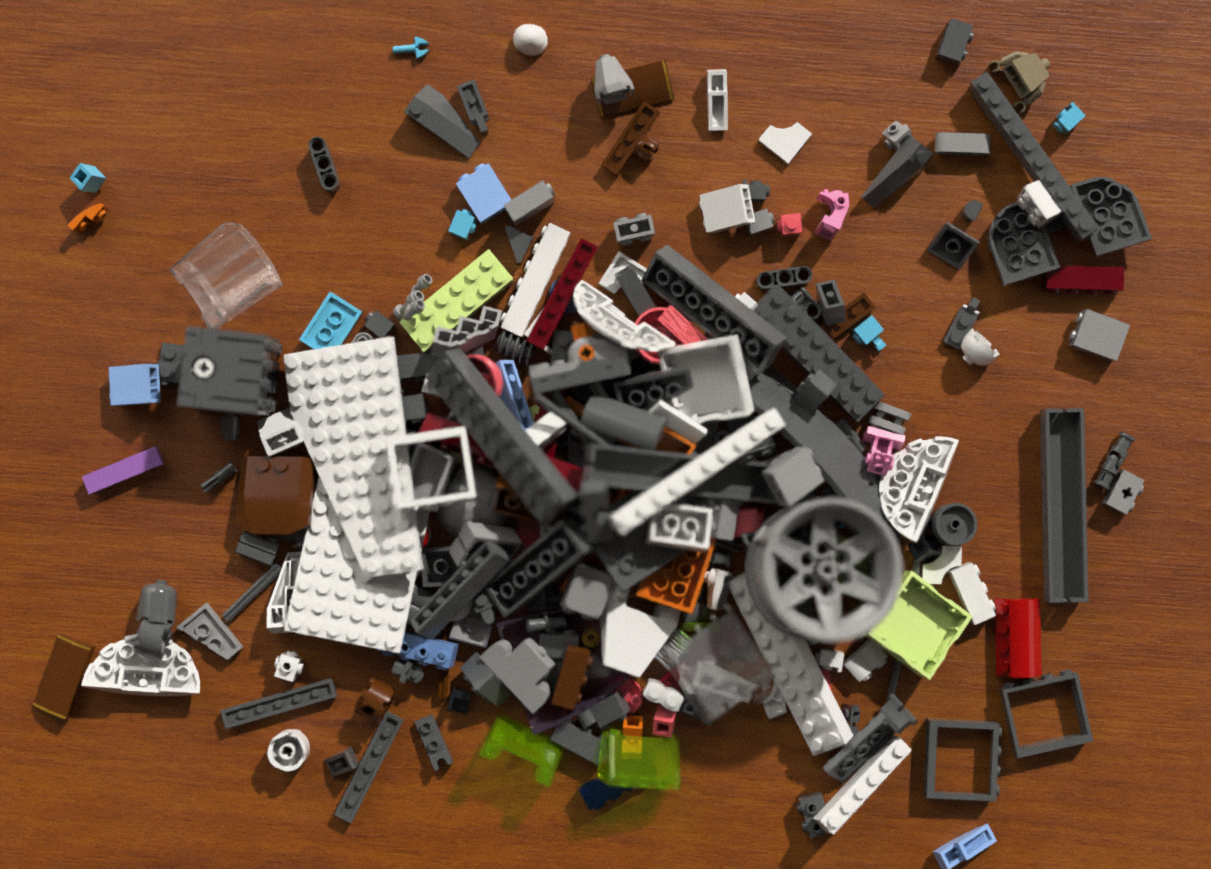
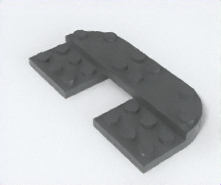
M1094 177L1069 186L1099 227L1094 234L1088 237L1095 258L1152 239L1138 199L1125 184L1122 185L1108 177ZM1018 202L1009 204L998 213L989 228L987 245L989 253H992L1003 287L1060 268L1048 235L1067 228L1059 216L1038 229L1036 225L1034 226L1030 222L1029 214L1026 210L1021 209Z

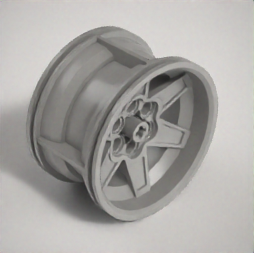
M826 498L797 503L790 507L787 506L766 519L754 534L748 547L745 561V579L749 595L756 609L775 628L799 638L843 641L867 633L888 615L900 591L902 560L895 537L878 515L865 506L853 501ZM813 519L809 547L786 538L794 528ZM833 521L844 525L856 536L837 545ZM819 545H822L824 547V553L822 555H819L817 552V547ZM837 553L842 557L840 564L835 562V555ZM866 555L869 563V579L853 570V566ZM777 556L797 570V574L781 590L778 588L775 575ZM803 556L808 558L807 566L801 564ZM839 573L843 576L841 584L836 581V576ZM804 576H808L810 579L808 586L803 584ZM823 584L827 587V593L825 595H822L820 592V588ZM845 593L860 598L861 600L858 604L841 617L840 594ZM813 595L821 622L803 617L791 607Z

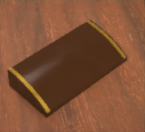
M662 60L624 70L633 83L634 94L630 96L629 92L626 94V99L610 104H604V101L601 100V104H597L600 118L639 109L643 101L652 106L674 100L666 61ZM594 77V78H591V84H592V88H593V92H594V96H595V77Z
M58 633L33 706L60 719H69L95 645Z

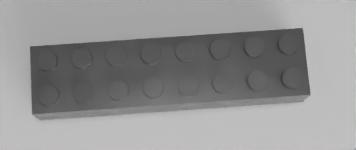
M669 245L654 253L641 280L645 285L714 339L738 335L744 362L759 374L772 365L788 337Z
M774 285L751 308V310L788 337L782 349L808 375L810 373L814 375L820 369L837 383L829 397L852 421L859 422L885 395L779 285Z

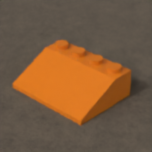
M710 537L709 548L706 551L687 550L642 579L636 595L693 615L717 539Z

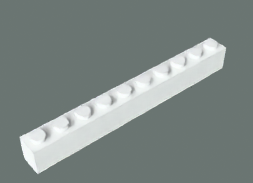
M775 408L764 412L607 518L616 532L623 534L785 426L784 422Z

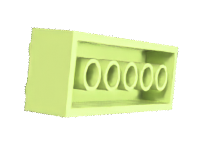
M488 249L424 302L425 308L420 314H415L407 321L403 319L399 323L422 351L428 352L432 348L437 326L455 330L460 316L470 318L513 283L514 279Z

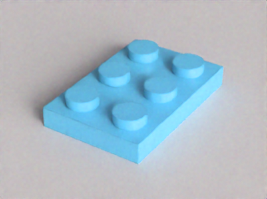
M329 292L299 340L313 349L343 345L363 312L334 293Z

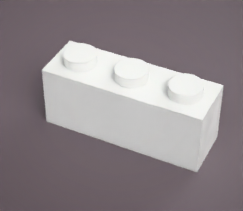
M967 562L948 570L965 611L973 616L970 620L971 624L976 625L996 616L994 612L996 610L995 604L987 597L988 589L985 583L979 579L981 574L976 564L973 565L972 562Z

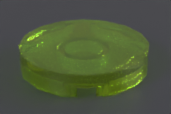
M682 623L681 631H719V624Z

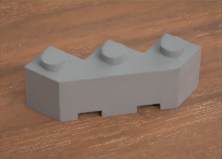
M483 306L479 321L460 316L456 331L437 326L430 355L441 357L445 351L460 348L465 353L495 339L502 310Z

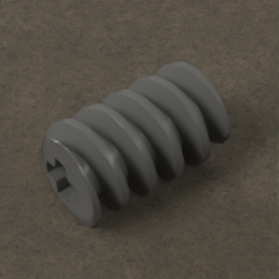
M506 330L502 331L494 348L495 350L498 347V354L505 350V357L512 353V360L519 357V363L526 360V366L530 365L536 352L534 344L531 343L527 346V339L520 343V336L513 340V333H510L506 337Z

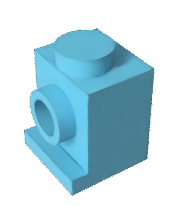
M1071 102L1056 116L1058 120L1053 124V127L1059 133L1066 134L1086 115L1074 102Z

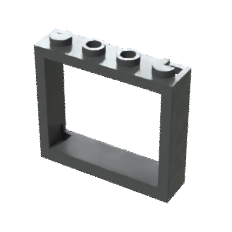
M1071 669L1059 671L1060 674L1052 675V673L1043 674L1039 679L1034 680L1033 677L1022 679V683L1007 682L1003 684L1004 687L998 688L1014 756L1021 758L1093 742L1078 673L1071 671ZM1069 680L1081 732L1019 746L1007 693Z
M926 718L923 795L926 798L996 801V796H999L1000 791L997 777L1000 776L998 757H1001L999 738L1002 737V728L999 727V723L996 721ZM937 727L991 729L988 794L935 791Z

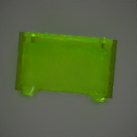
M498 716L494 720L478 755L492 760L500 755L502 749L507 750L538 765L535 772L537 782L550 788L563 756L564 747L550 740L549 736L507 716Z
M609 729V732L603 731L597 778L612 786L679 790L681 785L679 738L673 733L671 738L664 736L655 738L627 736L622 734L619 729Z

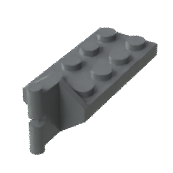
M894 693L888 696L889 701L878 710L879 715L872 718L869 724L863 730L857 732L855 737L848 744H845L837 755L827 761L823 769L829 775L844 783L894 734H900L910 724L913 726L917 723L918 720L907 708L903 709V703Z

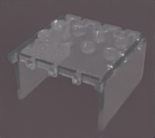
M729 604L724 606L728 613L721 616L720 619H717L715 614L710 615L714 623L702 630L698 624L695 625L694 629L697 634L686 641L680 635L678 640L681 645L671 651L667 645L663 647L667 654L661 657L704 723L712 721L727 711L723 703H726L731 708L743 700L739 692H742L747 697L759 689L755 681H758L763 686L775 677L771 671L773 669Z

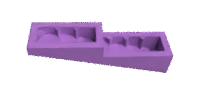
M155 446L84 475L82 479L88 494H94L165 463L158 446Z

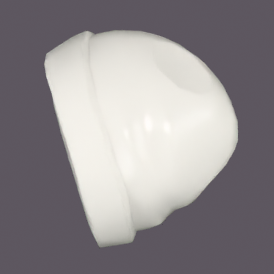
M524 24L516 29L513 42L520 52L529 56H536L546 49L548 38L541 27Z

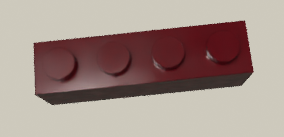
M1060 266L1058 270L1043 274L1042 290L1048 291V294H1060V291H1067V294L1075 295L1079 294V291H1085L1087 295H1098V292H1106V295H1118V292L1124 290V267Z

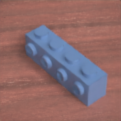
M405 630L400 653L381 649L376 650L382 651L381 654L385 656H393L395 654L400 656L399 659L411 661V659L418 660V664L429 666L430 663L436 665L437 669L447 670V668L454 667L459 644L437 638L432 640Z

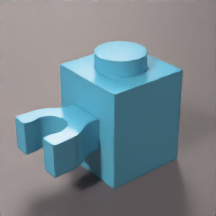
M872 315L852 330L854 334L852 337L859 345L862 343L864 346L871 341L878 351L886 346L878 336L884 329Z

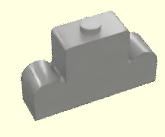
M529 637L524 640L513 652L512 646L507 640H499L480 656L481 660L532 714L551 697V686L540 680L555 666V663L547 655L546 650L542 646H538L532 638Z

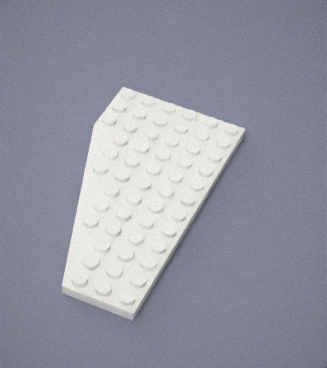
M394 337L284 354L290 412L298 425L307 450L365 577L423 570L416 508L413 507V511L401 512V509L397 510L386 439L406 435ZM408 444L394 446L402 502L413 501L414 492Z

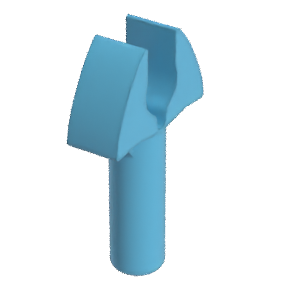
M414 37L415 42L412 45L393 46L392 51L394 54L413 52L416 54V58L420 59L429 53V49L419 50L418 47L429 44L422 38Z

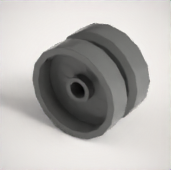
M949 503L939 506L933 511L930 517L929 528L931 535L936 541L943 545L955 546L965 544L974 537L978 522L975 513L970 507L961 503Z

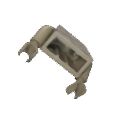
M1015 51L1001 58V61L993 60L990 62L989 67L993 64L998 66L997 69L991 72L992 74L999 72L1000 67L1004 65L1002 70L1020 99L1024 98L1023 101H1018L1013 105V108L1017 104L1022 105L1021 111L1017 113L1023 112L1027 104L1030 105L1043 94L1046 86L1045 80L1049 77V73L1046 70L1050 67L1048 59L1043 58L1040 60L1036 53L1029 55L1026 52Z

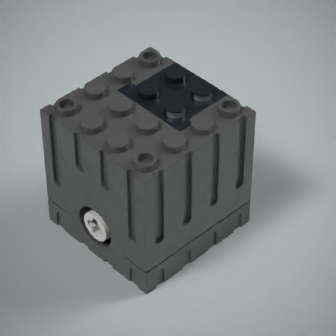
M186 326L177 405L271 416L276 408V401H273L274 393H277L278 382L275 381L276 374L280 372V363H278V355L282 353L280 340L263 334Z

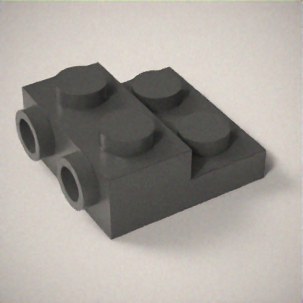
M162 343L160 361L157 363L159 364L160 385L172 386L173 382L179 383L180 387L184 345Z

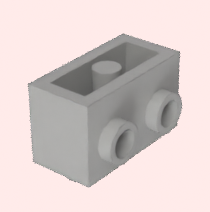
M637 214L635 218L628 219L623 217L616 219L617 222H613L617 244L621 243L622 246L631 245L634 240L639 239L640 242L652 240L651 237L655 236L651 214Z

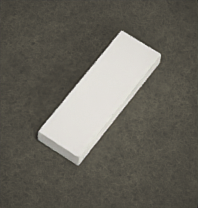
M661 400L649 410L653 414L667 418L666 427L694 444L707 434L706 428Z

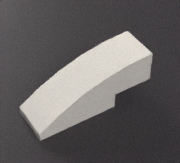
M726 69L707 70L709 131L728 130Z

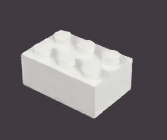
M673 503L666 504L649 516L646 544L697 552L706 551L709 548L712 509Z

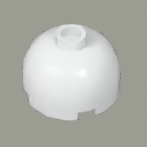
M973 329L965 335L961 343V350L965 354L963 359L970 365L973 363L978 366L989 365L1000 353L996 348L992 350V344L979 332H974Z

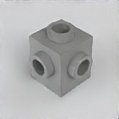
M895 121L882 132L885 138L884 144L888 149L897 151L908 136L913 138L911 129L906 124L902 125Z

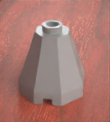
M609 54L600 56L599 60L596 61L595 98L597 104H601V100L604 101V104L624 100L629 92L630 96L633 95V83L615 56H610Z

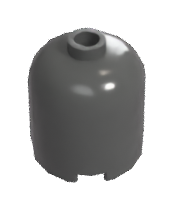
M155 580V583L145 585L140 593L135 620L142 621V618L146 619L148 617L150 622L167 624V621H169L170 624L174 625L177 606L176 589L167 585V581Z

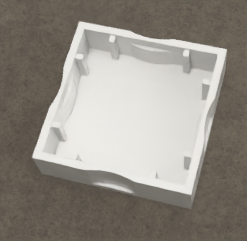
M738 335L678 345L658 352L662 371L682 368L690 369L694 387L670 399L669 405L696 423L700 424L714 419L725 420L749 416L754 411Z

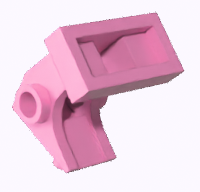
M824 189V192H820L816 200L829 206L831 216L825 215L815 234L832 241L839 232L849 208L848 193H843L839 190L828 192V189Z
M868 426L862 440L872 443L870 454L867 453L865 458V464L868 465L867 471L883 476L887 475L888 470L892 471L894 465V455L891 454L892 448L900 450L904 444L905 436Z

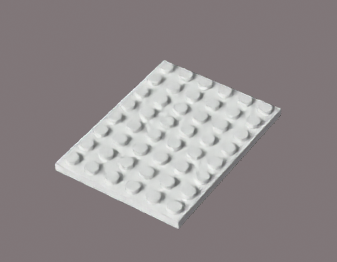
M318 478L312 505L311 527L307 528L284 630L400 653L417 571L365 577L321 478ZM418 506L415 508L420 548L422 550L430 511L427 509L421 510V507Z

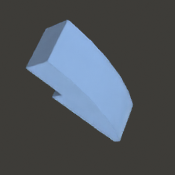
M984 824L934 850L933 854L941 869H951L961 861L969 860L997 840L989 825Z

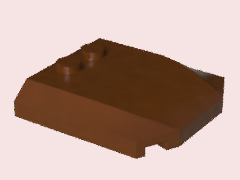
M243 457L241 461L235 524L254 535L292 536L303 528L311 527L316 472L312 458Z

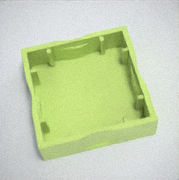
M904 571L900 591L892 609L876 627L863 635L922 679L930 680L944 660L950 646L959 638L973 616L952 600L943 597L932 585L913 571Z

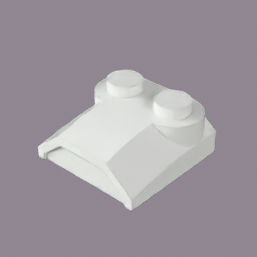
M712 568L710 572L706 573L705 583H707L708 608L725 610L730 590L727 582L732 579L734 572Z

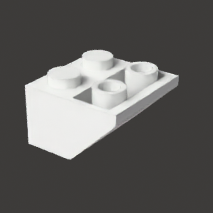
M1040 180L1025 186L1017 197L1021 209L1026 210L1029 214L1030 222L1034 226L1036 225L1038 229L1057 218L1062 212Z
M290 407L257 421L260 438L268 457H273L304 443L298 425L290 412Z

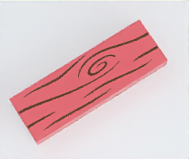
M671 305L657 319L683 344L708 340Z

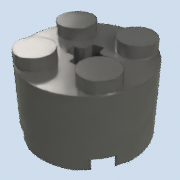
M148 617L143 619L136 636L139 644H134V653L154 659H163L166 652L164 646L166 641L170 642L173 631H171L172 624L170 622H167V624L150 622Z

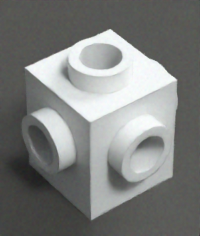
M290 650L287 653H282L281 656H277L274 667H277L274 676L291 682L295 681L297 675L301 674L304 663H301L303 657H299V653Z

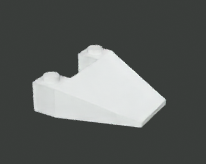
M287 552L267 608V629L271 634L291 633L284 629L302 552Z
M612 582L609 597L600 615L603 666L639 678L678 625L681 611L658 604L654 608L653 616L627 607L626 602L630 588L621 593L615 582Z

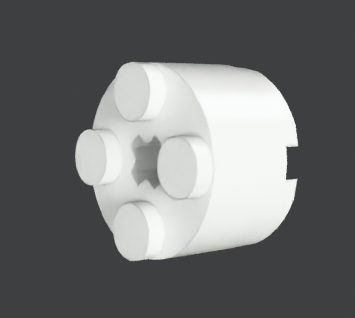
M287 729L280 732L269 744L267 752L269 761L274 767L283 771L297 769L306 761L310 754V744L307 737L297 729ZM287 747H288V748H291V749H292V752H290V751L286 752L285 749H286Z

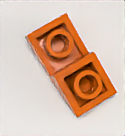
M102 203L91 206L78 214L67 226L79 233L87 228L89 220L96 223L103 220L109 208Z

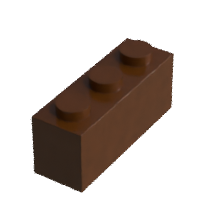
M570 644L567 645L551 704L574 710L575 704H580L582 693H579L580 687L585 686L587 675H584L586 668L590 669L593 657H590V650Z

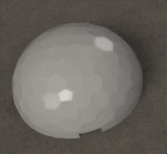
M472 465L476 497L472 498V502L461 504L460 500L452 501L453 505L443 507L440 505L439 510L436 511L440 524L453 537L460 538L458 534L466 521L505 526L509 516L491 511L495 488L499 475L493 470ZM465 466L454 470L445 495L469 492Z

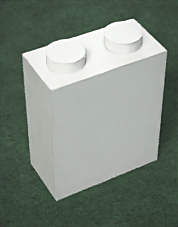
M738 184L699 195V204L703 212V225L706 233H717L756 223L749 185Z

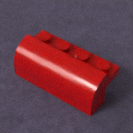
M996 598V675L1010 676L1011 678L1042 676L1040 598Z

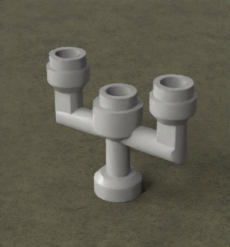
M421 275L417 279V283L412 287L411 293L406 297L407 302L404 305L398 304L393 309L394 315L398 319L410 320L415 314H420L424 310V295L421 290L427 289L431 285L432 278L430 275Z

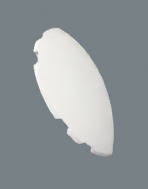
M581 280L576 285L573 299L576 308L592 327L607 338L624 346L646 351H663L675 346L676 343L644 322L637 326L610 307L613 300L585 281Z
M935 436L933 439H918L910 442L906 448L894 454L892 471L888 470L886 476L881 475L879 495L882 510L887 520L890 521L895 529L909 540L917 543L929 519L959 442L957 439Z
M137 634L125 636L123 640L115 644L110 643L102 649L95 661L89 664L82 682V687L132 695L187 696L200 694L198 670H196L193 659L184 648L179 647L170 640V642L166 641L164 646L166 652L163 659L147 657L134 653V644H139L138 639H136Z

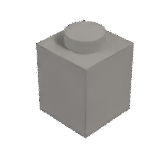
M764 209L754 213L756 223L746 225L749 235L753 236L772 229L775 220L772 212L768 213V210Z

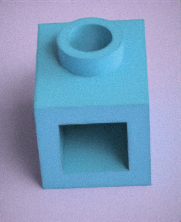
M80 163L70 179L81 191L96 193L106 180V177L95 166Z
M465 209L462 212L457 210L448 231L452 235L468 240L470 233L474 234L478 223H475L476 218L473 217L472 212Z

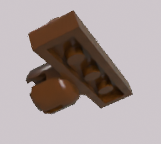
M643 101L601 165L618 176L633 155L644 162L651 161L654 158L651 152L656 154L659 145L647 135V132L659 116L660 111Z

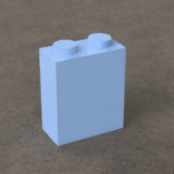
M489 163L478 165L474 169L475 172L470 175H462L458 178L459 182L456 183L481 225L505 211L504 204L511 201V198Z
M159 364L109 367V397L111 405L124 406L161 403Z

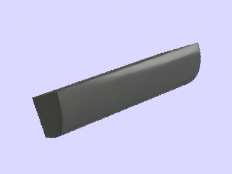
M593 393L585 407L581 424L595 431L654 451L664 434L667 418Z

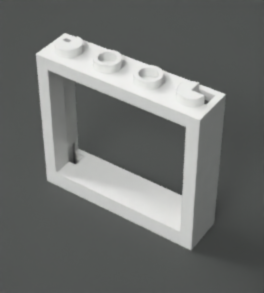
M465 427L386 438L397 510L401 509V512L413 511V507L421 506V510L433 508V504L438 503L443 507L453 505L452 501L460 500L462 504L472 502V498L476 497ZM461 437L469 492L402 502L394 446Z

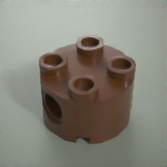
M372 677L367 685L369 690L364 689L360 697L362 702L359 701L354 712L379 724L396 689Z

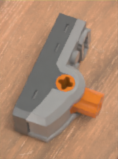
M589 323L571 326L574 343L569 350L568 363H564V360L552 362L553 366H549V363L529 367L534 394L631 374L626 346L614 341L594 339ZM584 348H587L588 351H592V354L589 355V358H585L584 355L581 356V353L584 352Z

